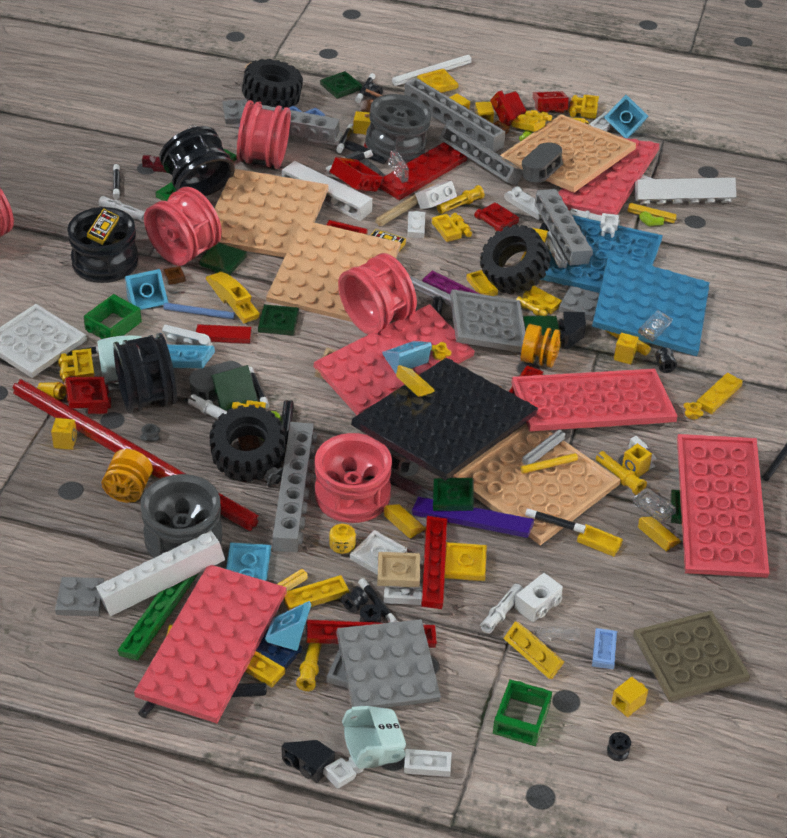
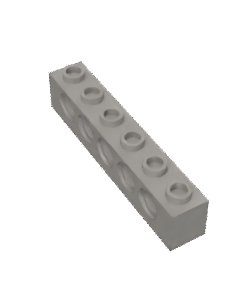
M262 105L263 109L274 111L276 108ZM290 110L289 135L331 143L335 142L340 132V119Z
M445 125L439 136L440 140L504 181L514 185L518 184L523 175L521 168L458 128Z
M556 189L537 190L534 205L549 231L553 233L568 264H589L590 257L593 254L592 247L589 246L586 237L582 234L580 227L576 224L562 197Z

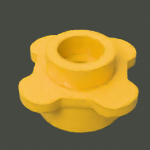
M440 342L437 345H432V355L436 360L441 361L447 356H451L452 352L448 350L446 343Z
M695 402L684 403L683 407L686 409L685 416L687 418L695 420L703 416L702 404Z

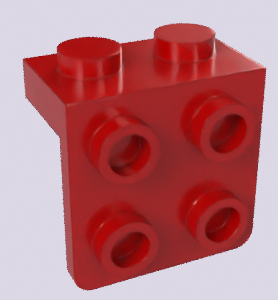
M502 90L498 91L490 100L500 122L507 126L512 125L517 116L526 113V109L516 91L505 95Z

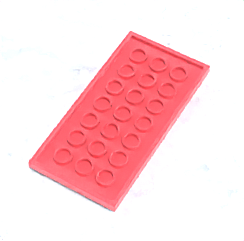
M627 139L636 143V149L576 192L561 188L559 195L562 197L568 210L573 208L581 211L588 210L590 213L602 215V213L617 215L634 190L635 182L641 179L659 151V143Z
M429 304L415 311L411 316L389 324L386 329H382L379 333L375 334L373 332L315 361L313 367L319 370L326 382L351 410L358 415L405 385L396 377V373L383 356V351L412 341L431 342L432 345L444 342L447 344L448 350L452 352L451 356L446 358L453 360L457 364L473 357L475 351L468 344L456 342L455 330ZM431 351L428 363L412 368V370L420 375L440 362V360H436Z
M655 369L512 377L511 381L516 396L538 408L537 414L526 422L529 431L676 422L678 417Z
M678 434L677 450L685 573L768 578L769 564L757 438Z
M214 565L206 567L135 689V697L218 724L287 593V587Z

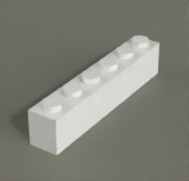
M293 161L282 169V177L328 184L329 190L323 203L358 221H361L372 212L371 197L309 167Z
M736 179L637 180L634 186L635 203L640 202V205H648L650 202H656L658 205L666 204V202L682 204L683 201H689V204H697L699 201H705L707 204L715 203V201L730 203L731 200L736 198Z
M209 531L96 586L105 609L111 617L204 571L210 565H216L224 561L225 557L218 539L212 531Z

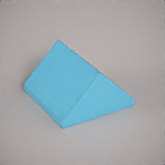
M627 95L604 116L624 138H629L649 117Z
M160 269L125 276L127 298L130 303L141 310L168 303Z
M412 341L382 353L393 371L397 373L398 365L412 369L428 363L432 344L431 342Z
M310 601L274 617L267 632L266 641L297 651L311 608Z

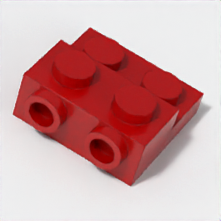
M563 91L532 92L535 108L540 113H548L549 110L561 113L564 110H568L569 97Z
M65 377L69 409L87 408L88 414H105L108 408H111V397H107L109 387L108 384H105L104 377Z

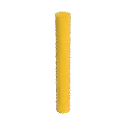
M576 453L524 465L521 466V472L524 474L578 460V456Z

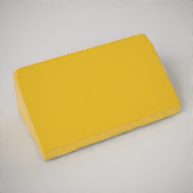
M398 365L396 377L418 397L434 392V389L410 368Z
M401 505L384 506V516L409 539L425 530V527Z
M641 517L639 519L638 528L665 551L681 543L679 538L654 517Z

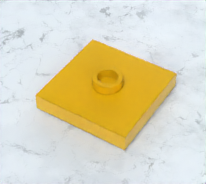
M444 68L417 76V79L441 93L458 88V83Z
M446 542L445 578L485 581L487 545Z

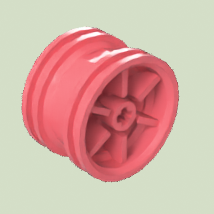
M251 100L247 101L238 132V162H244L245 160L247 164H251L253 159L266 161V166L269 168L274 165L275 169H280L286 153L290 132L291 111L289 107H285L283 110L282 106H277L273 111L263 109L261 102L254 104Z

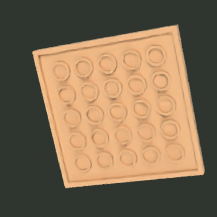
M561 114L500 156L523 170L522 160L538 145L542 143L558 144L562 147L563 165L545 181L571 192H576L635 150L636 143Z
M235 169L233 176L228 179L214 208L222 229L219 243L244 251L285 258L302 220L315 223L329 190L328 184Z
M302 220L269 289L266 301L288 307H298L300 310L352 322L340 299L338 290L339 276L352 267H359L365 264L370 258L380 253H387L396 258L401 248V242Z
M524 424L453 475V478H474V497L493 511L530 518L525 516L526 510L529 508L568 521L576 519L620 485L619 478L564 440L536 462L573 453L577 454V461L522 474L521 466L525 465L522 463V457L553 434L549 430L529 431L527 424ZM534 519V525L529 538L541 546L563 529V527Z

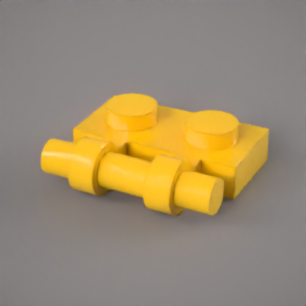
M573 95L570 100V116L575 117L577 113H581V117L596 119L599 96L583 95V98H580L577 95Z
M536 110L526 111L525 114L519 115L514 119L512 127L535 132L546 126L545 122L551 121L552 115L546 112L538 113Z
M447 213L432 217V224L446 242L460 239L462 234L467 237L472 236L471 228L468 224L464 223V219L457 213H453L451 217Z
M532 286L531 290L526 291L523 294V298L518 296L516 299L520 301L521 308L533 311V314L536 316H547L548 313H554L562 300L536 286Z
M91 348L73 350L72 356H67L66 353L60 355L58 363L61 368L60 378L63 383H65V377H95Z

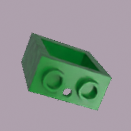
M112 294L83 316L85 330L100 339L124 336L142 322L141 309L115 294ZM113 313L123 318L111 328L101 323Z
M509 679L494 719L492 734L536 747L551 705L552 691ZM511 699L542 707L536 725L505 716Z

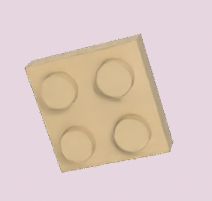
M378 552L377 586L420 587V553Z

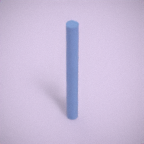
M164 303V310L227 319L235 318V312Z

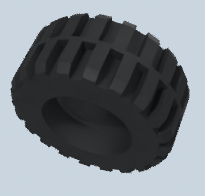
M259 59L258 61H253L245 68L242 92L247 101L251 100L254 104L261 102L265 106H282V109H284L285 107L296 106L300 101L303 77L298 69L288 65L286 62Z
M512 225L510 228L508 226L504 227L502 231L498 230L493 237L487 240L488 243L482 249L484 251L481 252L480 256L482 271L490 283L496 286L502 293L514 294L516 292L520 294L524 290H531L532 286H537L540 283L539 280L546 276L545 271H548L551 256L548 247L533 228H528L525 225L520 227L519 225ZM519 252H526V255L518 264L504 268L511 256Z
M240 405L237 409L231 408L227 410L226 414L222 413L218 417V421H214L210 430L209 442L212 460L217 465V469L222 473L224 472L225 476L229 478L233 476L237 481L246 479V482L256 478L260 480L264 478V475L271 468L276 467L278 469L284 460L286 451L284 427L280 419L275 417L273 412H266V408L260 406L255 408V405H249V407ZM246 435L258 436L265 441L262 446L252 451H240L231 446L234 440Z

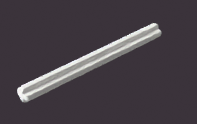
M465 55L392 78V83L394 86H398L424 73L443 68L447 71L470 64L472 58L469 55Z

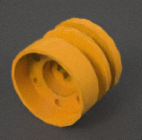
M529 324L522 344L521 361L533 364L536 357H539V365L543 366L547 358V367L552 368L560 350V330H555L551 337V328H548L545 335H542L541 326Z
M122 449L117 451L101 481L102 488L106 494L119 502L131 503L139 500L153 471L151 462L146 456L135 450Z

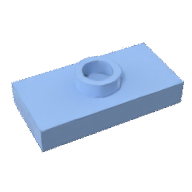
M595 629L592 667L614 669L617 631Z

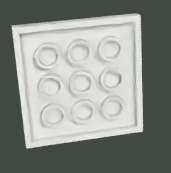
M35 304L0 327V358L33 378L58 361L62 353L68 354L71 350L87 341L86 334Z

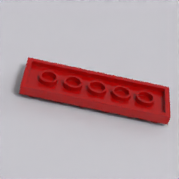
M443 142L384 176L379 188L400 201L466 162L467 156Z

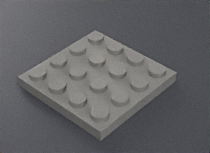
M452 289L450 299L456 342L521 352L525 327L519 300Z
M422 619L337 628L336 634L352 707L372 706L388 708L440 701L441 695Z

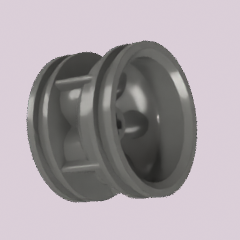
M387 94L376 98L370 108L369 118L371 122L367 128L365 138L367 148L375 154L384 157L385 160L392 162H410L424 154L427 142L426 132L429 129L432 117L429 107L422 101L407 95Z
M176 474L159 479L146 489L141 499V515L144 523L145 547L153 558L209 531L213 532L221 545L220 496L213 484L195 475ZM180 512H188V514H183V513H182V514H177V513H180ZM205 519L203 522L195 524L198 520ZM168 521L170 524L162 525L159 522Z

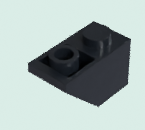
M563 312L562 319H559V330H562L560 331V341L563 342L564 349L570 348L584 338L586 328L585 312Z
M318 740L287 742L281 746L284 763L289 767L293 766L305 778L312 779L316 783L325 776L323 774L324 767L335 762V751Z

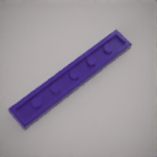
M418 497L412 508V515L446 518L449 523L525 538L529 537L534 525V519L475 507L473 511H433V499Z

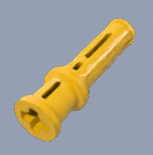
M476 185L471 190L463 191L462 195L437 205V210L440 214H443L461 205H470L477 199H484V190L480 185Z
M601 451L598 453L604 459L597 455L596 461L618 477L623 486H628L632 489L634 495H640L647 486L646 480L639 479L633 470H626L606 452Z
M309 643L305 661L300 664L299 670L301 673L300 677L296 680V686L302 691H312L315 689V676L319 673L317 663L322 643Z

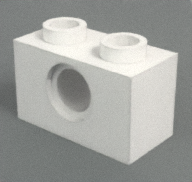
M452 181L441 182L415 193L420 209L432 208L457 197Z
M543 573L516 594L514 609L531 622H534L539 617H544L553 606L559 605L562 600L563 586Z

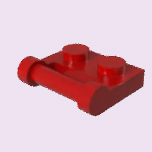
M496 202L482 210L478 209L474 213L476 219L483 220L492 226L496 232L498 230L502 231L504 227L508 226L510 228L512 225L519 223L517 215Z

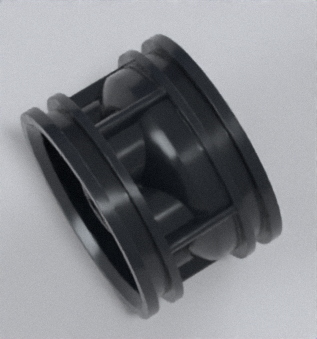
M197 126L178 133L163 146L159 154L164 170L173 177L172 185L176 191L182 187H192L204 196H208L224 187L228 179L235 172V166L230 156L223 149L217 132L208 126Z
M97 207L80 212L71 219L67 228L69 243L72 247L71 261L72 268L79 277L90 282L109 283L124 279L125 276H129L134 272L138 265V250L135 244L136 230L135 222L128 213L117 208ZM106 209L118 215L119 220L102 245L87 238V233L102 210Z
M162 333L156 334V338L153 335H148V337L123 340L121 345L118 341L113 342V356L118 384L128 414L133 413L134 409L138 412L142 411V407L148 406L152 401L160 400L163 407L167 406L168 402L171 405L177 403L174 369L169 349Z

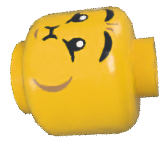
M342 523L330 529L329 545L334 552L346 554L354 549L356 533L352 526Z

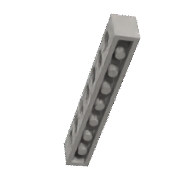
M417 78L405 83L404 95L416 98L426 104L434 118L444 124L458 128L494 152L504 147V130Z
M290 422L273 531V551L298 553L299 544H303V532H301V529H305V517H303V514H307V502H305V499L309 500V488H307V485H311V473L309 471H313V459L311 457H315V445L313 443H317V432L314 431V423Z

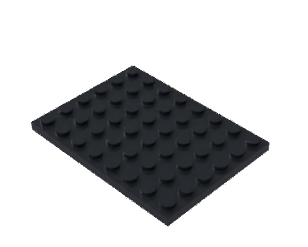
M444 358L419 375L434 389L433 393L418 397L406 385H403L352 418L351 425L446 481L535 416L538 408L455 363L453 360Z

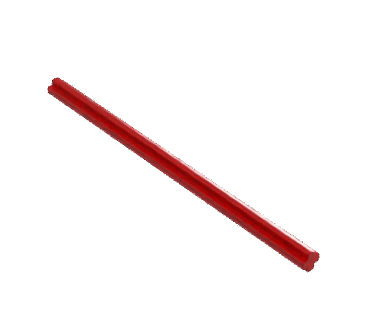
M19 379L18 383H14L12 387L14 389L13 394L54 418L74 419L76 431L114 453L122 449H131L142 453L151 462L153 469L151 474L155 477L162 479L171 475L186 474L77 410L69 409V406L25 380ZM219 493L221 515L246 530L252 531L253 526L256 527L259 522L257 520L259 515Z

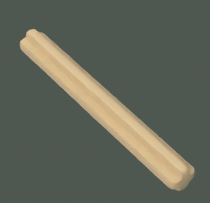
M416 194L378 216L375 220L376 224L383 226L419 204Z

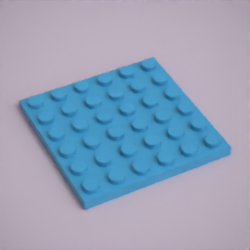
M572 215L582 234L586 237L589 246L592 247L593 254L590 257L589 264L569 265L567 263L566 268H559L550 252V266L548 271H545L546 276L543 279L541 278V280L599 293L609 254L653 266L663 235L618 225L613 238H611L610 233H605L604 236H601V221Z
M609 254L592 327L616 334H630L639 337V340L697 356L700 348L710 282Z

